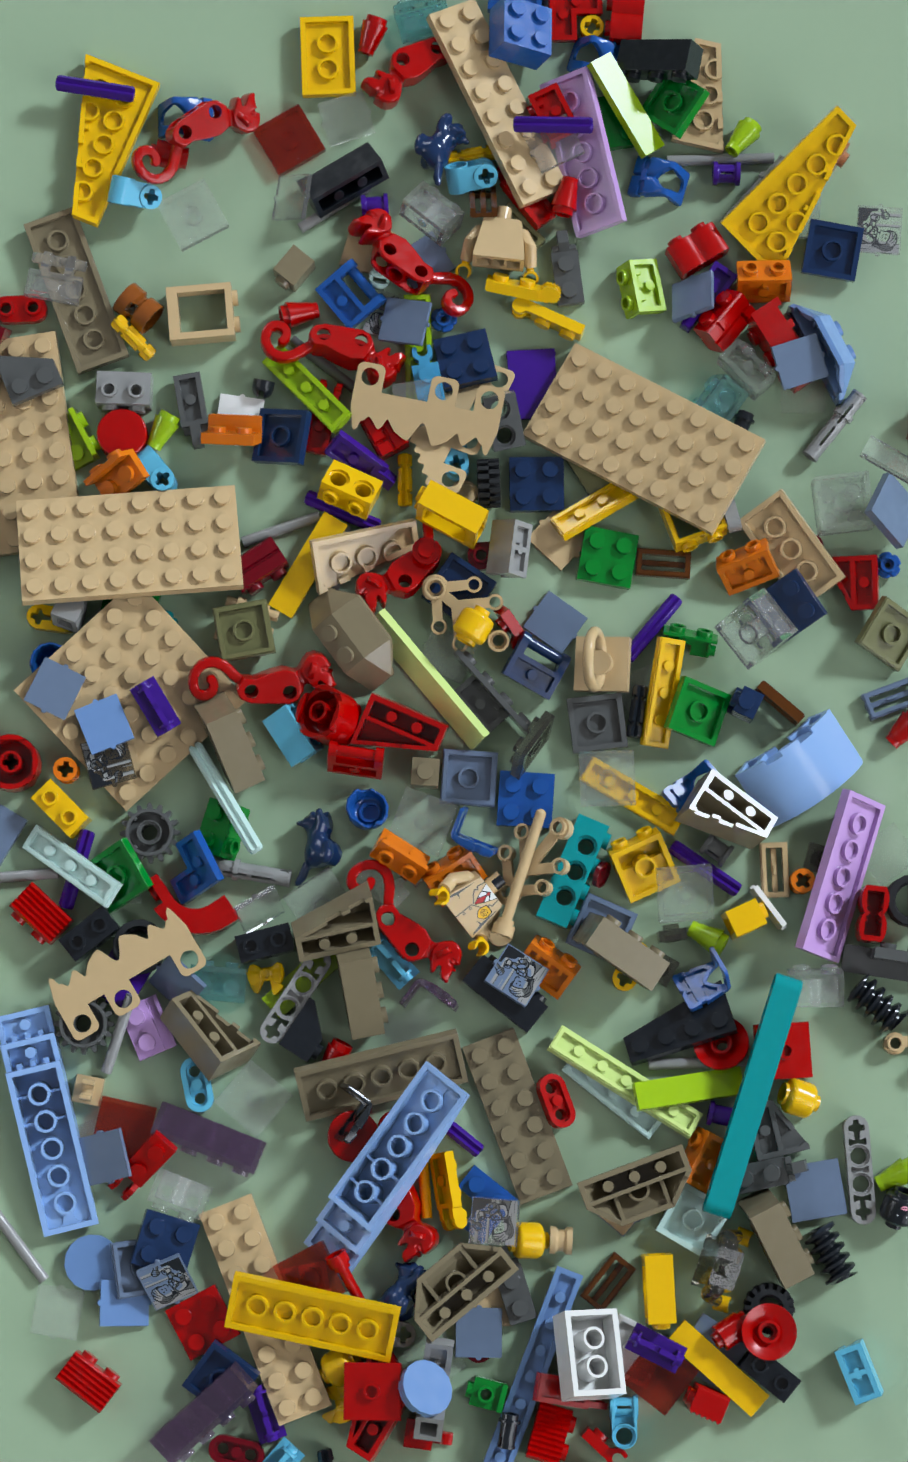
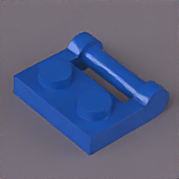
M354 259L344 263L315 289L343 324L349 328L358 326L387 301L386 297L382 293L379 294L358 270V264ZM349 275L370 299L365 306L342 280L345 276Z

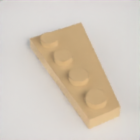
M695 38L694 42L704 50L698 79L690 81L706 89L710 94L681 139L672 135L671 142L723 154L721 43Z
M412 518L309 540L317 593L321 595L327 592L328 588L346 583L351 580L350 578L362 572H368L385 561L389 562L412 551L414 543L419 539L416 520Z

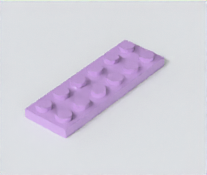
M586 66L540 84V89H543L557 82L573 116L593 118L594 126L592 133H576L557 142V148L555 149L562 175L578 179L576 212H573L571 219L575 236L580 239L627 221L593 77Z
M842 789L798 934L796 948L830 962L839 963L884 814L885 805L852 790Z

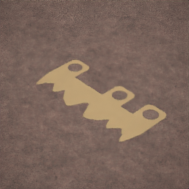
M361 362L358 365L351 399L353 430L358 427L360 421L365 420L367 417L371 418L376 429H380L388 420L393 431L407 441L418 426L423 423L432 446L445 443L455 434H458L461 446H465L472 439L476 438L482 445L483 454L485 456L488 454L498 433L505 398L503 389L486 385L480 386L477 389L474 409L471 411L455 407L459 390V383L455 379L441 376L434 377L431 381L428 401L426 402L382 393L386 373L385 367L370 362ZM367 368H374L379 373V380L374 385H366L362 381V373ZM446 382L451 385L453 393L449 399L441 400L436 396L435 388L439 383ZM492 391L497 394L499 401L495 408L486 409L481 404V397L485 392Z
M167 908L166 910L168 920H166L163 929L148 925V939L135 934L119 936V960L116 961L102 951L96 950L87 963L86 976L73 970L68 986L58 984L54 979L49 978L54 1004L74 1039L82 1040L98 1030L99 1023L88 1004L102 995H105L114 1013L118 1016H122L138 1007L140 998L129 979L170 955L183 976H189L206 965V958L187 925L171 909ZM191 950L198 955V963L195 967L185 968L181 964V955L185 951ZM120 990H127L132 995V1003L126 1008H120L115 1003V995ZM81 1014L87 1015L91 1020L90 1029L83 1033L78 1032L73 1025L74 1019Z

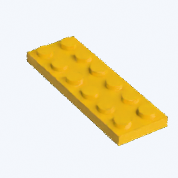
M236 1271L224 1327L390 1363L401 1306Z

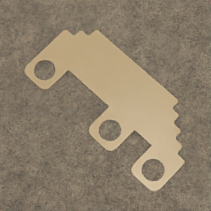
M495 365L496 372H502L508 377L507 384L497 388L508 391L515 378V374L511 370ZM489 382L459 389L455 407L470 410L476 398L477 389L480 386H495ZM444 390L446 400L451 397L453 391L445 392ZM423 423L418 426L409 440L411 443L416 444L414 452L420 454L418 463L424 465L421 472L428 476L425 483L428 485L430 480H433L455 493L460 491L467 474L462 469L444 463L450 449L453 448L469 455H475L482 446L478 442L473 448H465L461 446L458 434H455L445 443L432 446ZM452 471L458 474L459 482L457 485L447 487L442 483V476L446 472Z

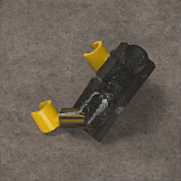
M739 1226L738 1229H724L719 1237L707 1233L691 1285L702 1288L701 1297L705 1302L712 1305V1310L728 1313V1305L732 1298L723 1295V1293L734 1290L745 1257V1253L739 1248V1244L748 1248L750 1245L749 1240L754 1232Z

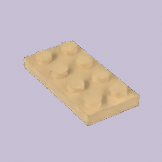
M783 489L778 490L740 518L742 529L750 540L767 539L769 551L780 572V577H777L779 580L797 568L818 598L846 578Z

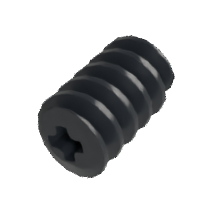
M868 973L850 991L847 1001L850 1002L857 999L856 1010L865 1006L866 1010L863 1016L866 1018L873 1014L874 1018L871 1024L875 1025L881 1022L880 1033L887 1030L892 1031L908 1015V1010L899 1013L902 1004L898 1002L891 1005L894 998L892 995L883 998L886 989L881 987L875 990L878 981L873 979L867 982L870 974Z
M833 1221L808 1232L807 1234L810 1237L804 1242L805 1245H815L810 1251L811 1255H820L815 1264L825 1265L820 1274H830L831 1277L825 1282L826 1285L837 1284L857 1273L850 1272L855 1266L853 1261L845 1262L850 1253L848 1251L840 1252L845 1243L843 1241L835 1242L840 1235L839 1232H830L831 1228L835 1225Z

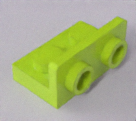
M657 259L628 260L616 268V280L622 297L621 306L626 319H632L637 315L661 314L667 310Z
M71 407L68 409L69 413H67L68 427L71 436L73 461L77 471L100 459L97 451L101 447L94 435L89 437L85 429L89 424L82 411L77 413Z

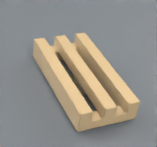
M787 842L759 843L761 890L767 898H789ZM766 848H770L772 892H768ZM776 848H781L782 892H778Z

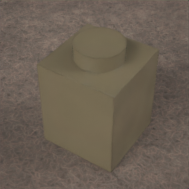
M293 245L273 268L274 276L276 277L274 280L283 289L287 290L290 288L296 292L314 271L315 261Z
M412 757L411 788L438 790L440 759Z

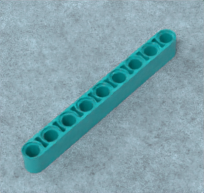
M776 973L773 978L702 1208L703 1212L728 1220L732 1216L801 994L802 980Z

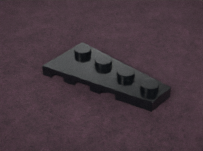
M719 980L714 984H722V982ZM726 994L721 995L710 1004L702 1005L703 1008L694 1012L689 1010L684 1001L624 1037V1043L632 1067L737 1034L738 1031Z

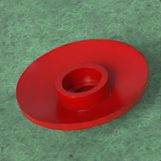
M734 1019L738 1031L737 1034L694 1047L697 1058L706 1067L714 1070H728L740 1064L746 1057L749 1049V1037L743 1025ZM721 1043L727 1044V1048L725 1050H719L717 1048L718 1045Z
M764 1303L753 1307L746 1314L741 1326V1336L745 1347L753 1356L771 1361L780 1359L791 1351L796 1342L797 1327L794 1318L784 1307L773 1303ZM764 1327L770 1328L771 1334L769 1337L763 1336L762 1330Z

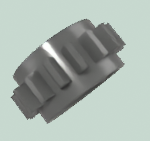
M151 803L147 804V809H142L138 805V812L133 814L129 811L127 813L130 817L129 821H122L126 829L120 832V836L128 838L141 862L144 857L148 859L149 864H153L154 858L157 857L162 862L164 861L163 855L165 853L173 854L170 848L172 845L176 846L175 836L181 835L179 830L174 829L179 822L177 819L170 821L173 813L170 810L165 814L162 813V805H159L157 809H153ZM149 826H154L158 831L156 838L151 841L145 840L143 837L144 830Z
M97 998L88 1004L99 1023V1028L96 1032L82 1040L74 1039L59 1011H56L55 1014L60 1019L54 1022L53 1025L60 1028V1031L55 1035L56 1037L64 1038L62 1046L65 1047L71 1044V1052L75 1053L79 1047L81 1048V1053L86 1055L88 1048H91L96 1053L98 1052L97 1045H107L104 1039L106 1036L112 1037L113 1034L109 1032V1027L115 1026V1023L109 1021V1017L114 1013L113 1011H105L107 1006L105 1001L97 1004ZM81 1014L74 1019L73 1025L78 1032H81L77 1026L78 1020L87 1015Z

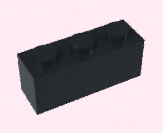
M692 39L621 40L617 64L630 83H639L640 80H648L653 83H662L663 80L686 83L687 80L698 79L704 49Z
M366 142L303 179L299 184L308 203L317 215L322 218L387 180L389 175L380 156L369 142Z
M492 954L489 957L481 956L462 982L527 1034L548 1008L544 1004L547 999L539 992H535L524 1008L484 982L494 966L493 961L497 958Z

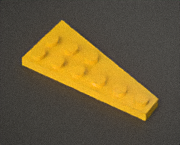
M86 54L83 79L135 87L133 102L87 95L82 97L72 217L98 228L109 203L107 198L112 175L121 176L160 89V83Z
M836 105L720 221L757 261L787 260L797 238L802 233L826 182L832 174L838 158L843 153L856 127V124L839 106Z

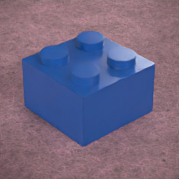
M499 0L490 9L489 57L537 70L552 55V8L525 0Z

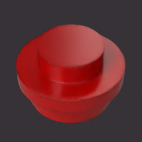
M429 537L418 539L412 548L414 559L423 565L434 563L440 552L437 542Z

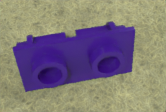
M154 676L130 689L157 737L181 724Z
M638 1322L624 1347L674 1374L678 1367L681 1366L687 1350L681 1344Z
M263 1384L251 1387L245 1393L260 1444L270 1443L278 1440V1438L287 1436L285 1426H279Z

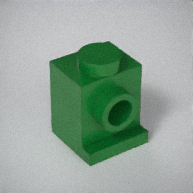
M475 1375L474 1381H468L465 1397L470 1398L469 1405L502 1414L509 1385L505 1382ZM483 1389L491 1391L489 1399H483L480 1396Z

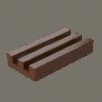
M496 186L490 187V191H485L484 188L480 189V192H469L470 217L497 216ZM486 198H491V211H486ZM475 199H480L481 211H476Z
M637 548L635 576L690 579L691 552L684 553L683 551L675 552V550ZM642 555L685 558V563L642 560ZM651 566L665 568H680L685 569V572L644 570L641 569V567Z
M762 681L755 689V691L764 694L763 699L793 725L797 726L805 717L802 711L766 681Z
M613 1252L580 1296L594 1308L606 1309L635 1272L636 1268L616 1252ZM617 1260L619 1264L591 1298L588 1294L612 1263ZM626 1267L628 1269L603 1303L601 1305L597 1303L598 1299L622 1268Z

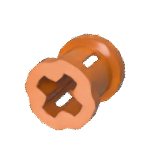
M62 757L54 763L53 773L62 783L72 784L80 777V767L77 766L72 758ZM67 764H69V767L73 769V773H68L67 777H65L60 770L61 768H66Z
M800 868L789 876L790 890L795 894L802 895L811 891L815 881L813 872L806 868ZM797 875L800 878L803 876L807 877L808 880L805 882L807 888L803 885L800 887L796 885L798 881Z

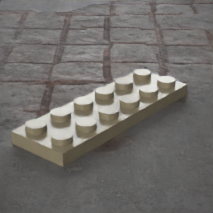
M72 207L23 224L78 375L128 358L129 354L124 340L120 336L121 332L117 333L111 327V322L115 316L81 223L72 217Z
M456 1028L293 1068L306 1122L357 1108L360 1102L340 1087L341 1083L352 1086L369 1099L372 1106L399 1099L426 1061L431 1063L455 1084L468 1082Z
M514 1028L462 1047L520 1205L572 1186L573 1184L552 1128L544 1114L534 1080Z

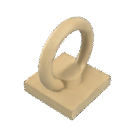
M597 626L591 627L586 636H576L573 690L575 692L629 693L632 638L605 637L602 630Z

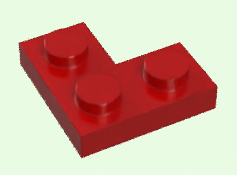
M548 0V8H552V43H576L577 16H602V0Z

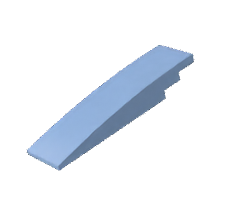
M50 1004L0 1016V1049L6 1070L5 1076L44 1237L99 1224L93 1192L89 1184L79 1138L81 1137L73 1102L71 1101L72 1097L58 1037L55 1035L57 1032L53 1025L54 1020Z
M426 1061L328 1196L329 1202L316 1218L318 1223L303 1243L324 1261L332 1252L345 1248L350 1258L348 1261L350 1266L348 1268L352 1273L426 1166L470 1095Z

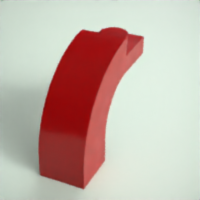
M158 874L150 878L154 885L148 891L156 902L160 899L163 902L155 907L154 910L165 922L168 920L166 910L169 908L187 925L191 934L208 935L221 932L241 920L225 895L206 907L198 909L187 908L180 905L174 899Z

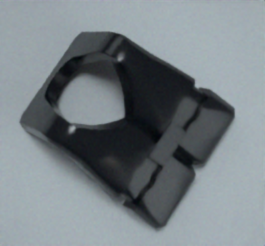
M341 1083L340 1087L360 1102L334 1136L336 1140L349 1144L357 1136L358 1130H361L365 1125L372 1110V1103L349 1084Z

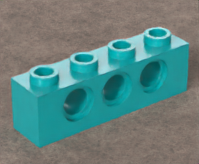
M582 814L578 815L574 824L573 835L568 839L560 858L566 859L570 866H579L582 869L583 875L579 880H572L567 874H553L550 881L553 885V891L549 896L543 897L535 917L565 930L568 924L574 926L580 912L575 907L579 899L585 900L591 886L586 884L589 874H594L596 867L601 862L596 857L600 848L604 850L607 848L612 836L607 833L610 826ZM583 840L591 842L593 852L588 855L580 853L578 850L579 842ZM563 862L558 864V871L563 869ZM560 891H567L571 894L572 902L569 905L563 906L557 902L556 895Z

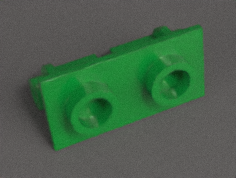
M671 623L670 626L664 625L663 634L668 635L666 638L686 641L685 646L686 644L691 645L689 655L705 658L709 656L714 657L716 646L711 644L718 643V635L713 634L712 630L698 628L697 631L686 629L685 625L679 623Z

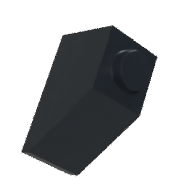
M312 998L308 999L279 1043L307 1063L310 1059L316 1061L324 1049L320 1045L323 1041L316 1001Z

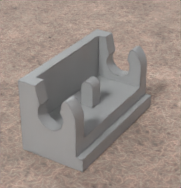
M517 519L492 520L486 568L487 574L501 575V578H526L532 524Z

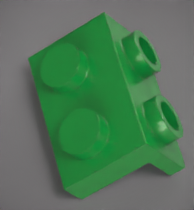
M210 797L200 831L213 856L235 861L236 855L240 850L241 839L219 801ZM239 805L245 817L249 820L250 810Z

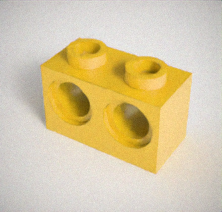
M334 459L321 481L317 498L329 505L349 512L353 516L367 520L379 498L383 481Z
M51 778L31 797L72 840L79 834L81 829H84L92 821Z
M756 898L721 915L732 940L766 925V918L769 917L763 902L758 903Z

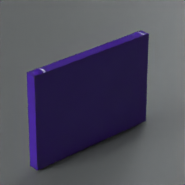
M555 348L507 351L508 370L513 371L515 374L509 390L515 391L521 420H531L556 377Z

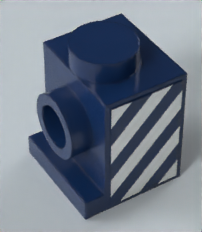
M744 686L743 689L737 687L726 712L750 724L763 700L764 694L747 686Z

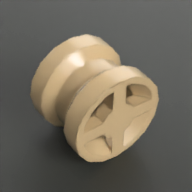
M550 1226L549 1254L561 1251L566 1255H572L573 1227L558 1229L556 1226Z

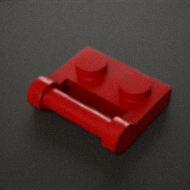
M330 740L327 772L381 780L385 748L376 747V750L340 745L338 741Z

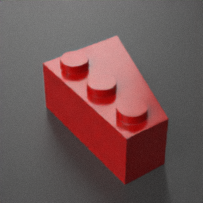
M778 296L750 315L747 328L749 340L754 346L759 345L764 352L762 356L770 368L776 366L770 347L800 338L792 328L795 326L791 318L786 320L779 310L778 306L782 303ZM811 382L790 389L795 394Z
M371 693L350 744L438 751L449 725L377 693Z
M368 1358L366 1360V1362H378L376 1360ZM401 1400V1416H402L403 1412H404L405 1409H406V1406H405V1404L403 1403V1401ZM352 1420L346 1447L367 1461L372 1462L379 1454L398 1421Z

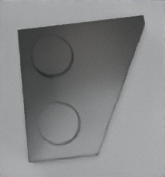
M0 356V375L14 407L65 386L53 359Z
M772 1100L767 1101L754 1142L757 1161L810 1149L807 1141L803 1139L792 1123L782 1114Z

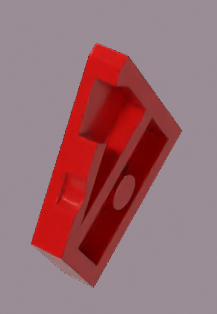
M878 555L832 557L846 576L837 585L851 611L874 610L879 602Z

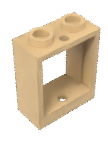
M231 282L166 287L169 337L172 347L236 341V333L241 332L239 316H234V306H239L237 290H232ZM225 293L227 329L182 332L179 297Z

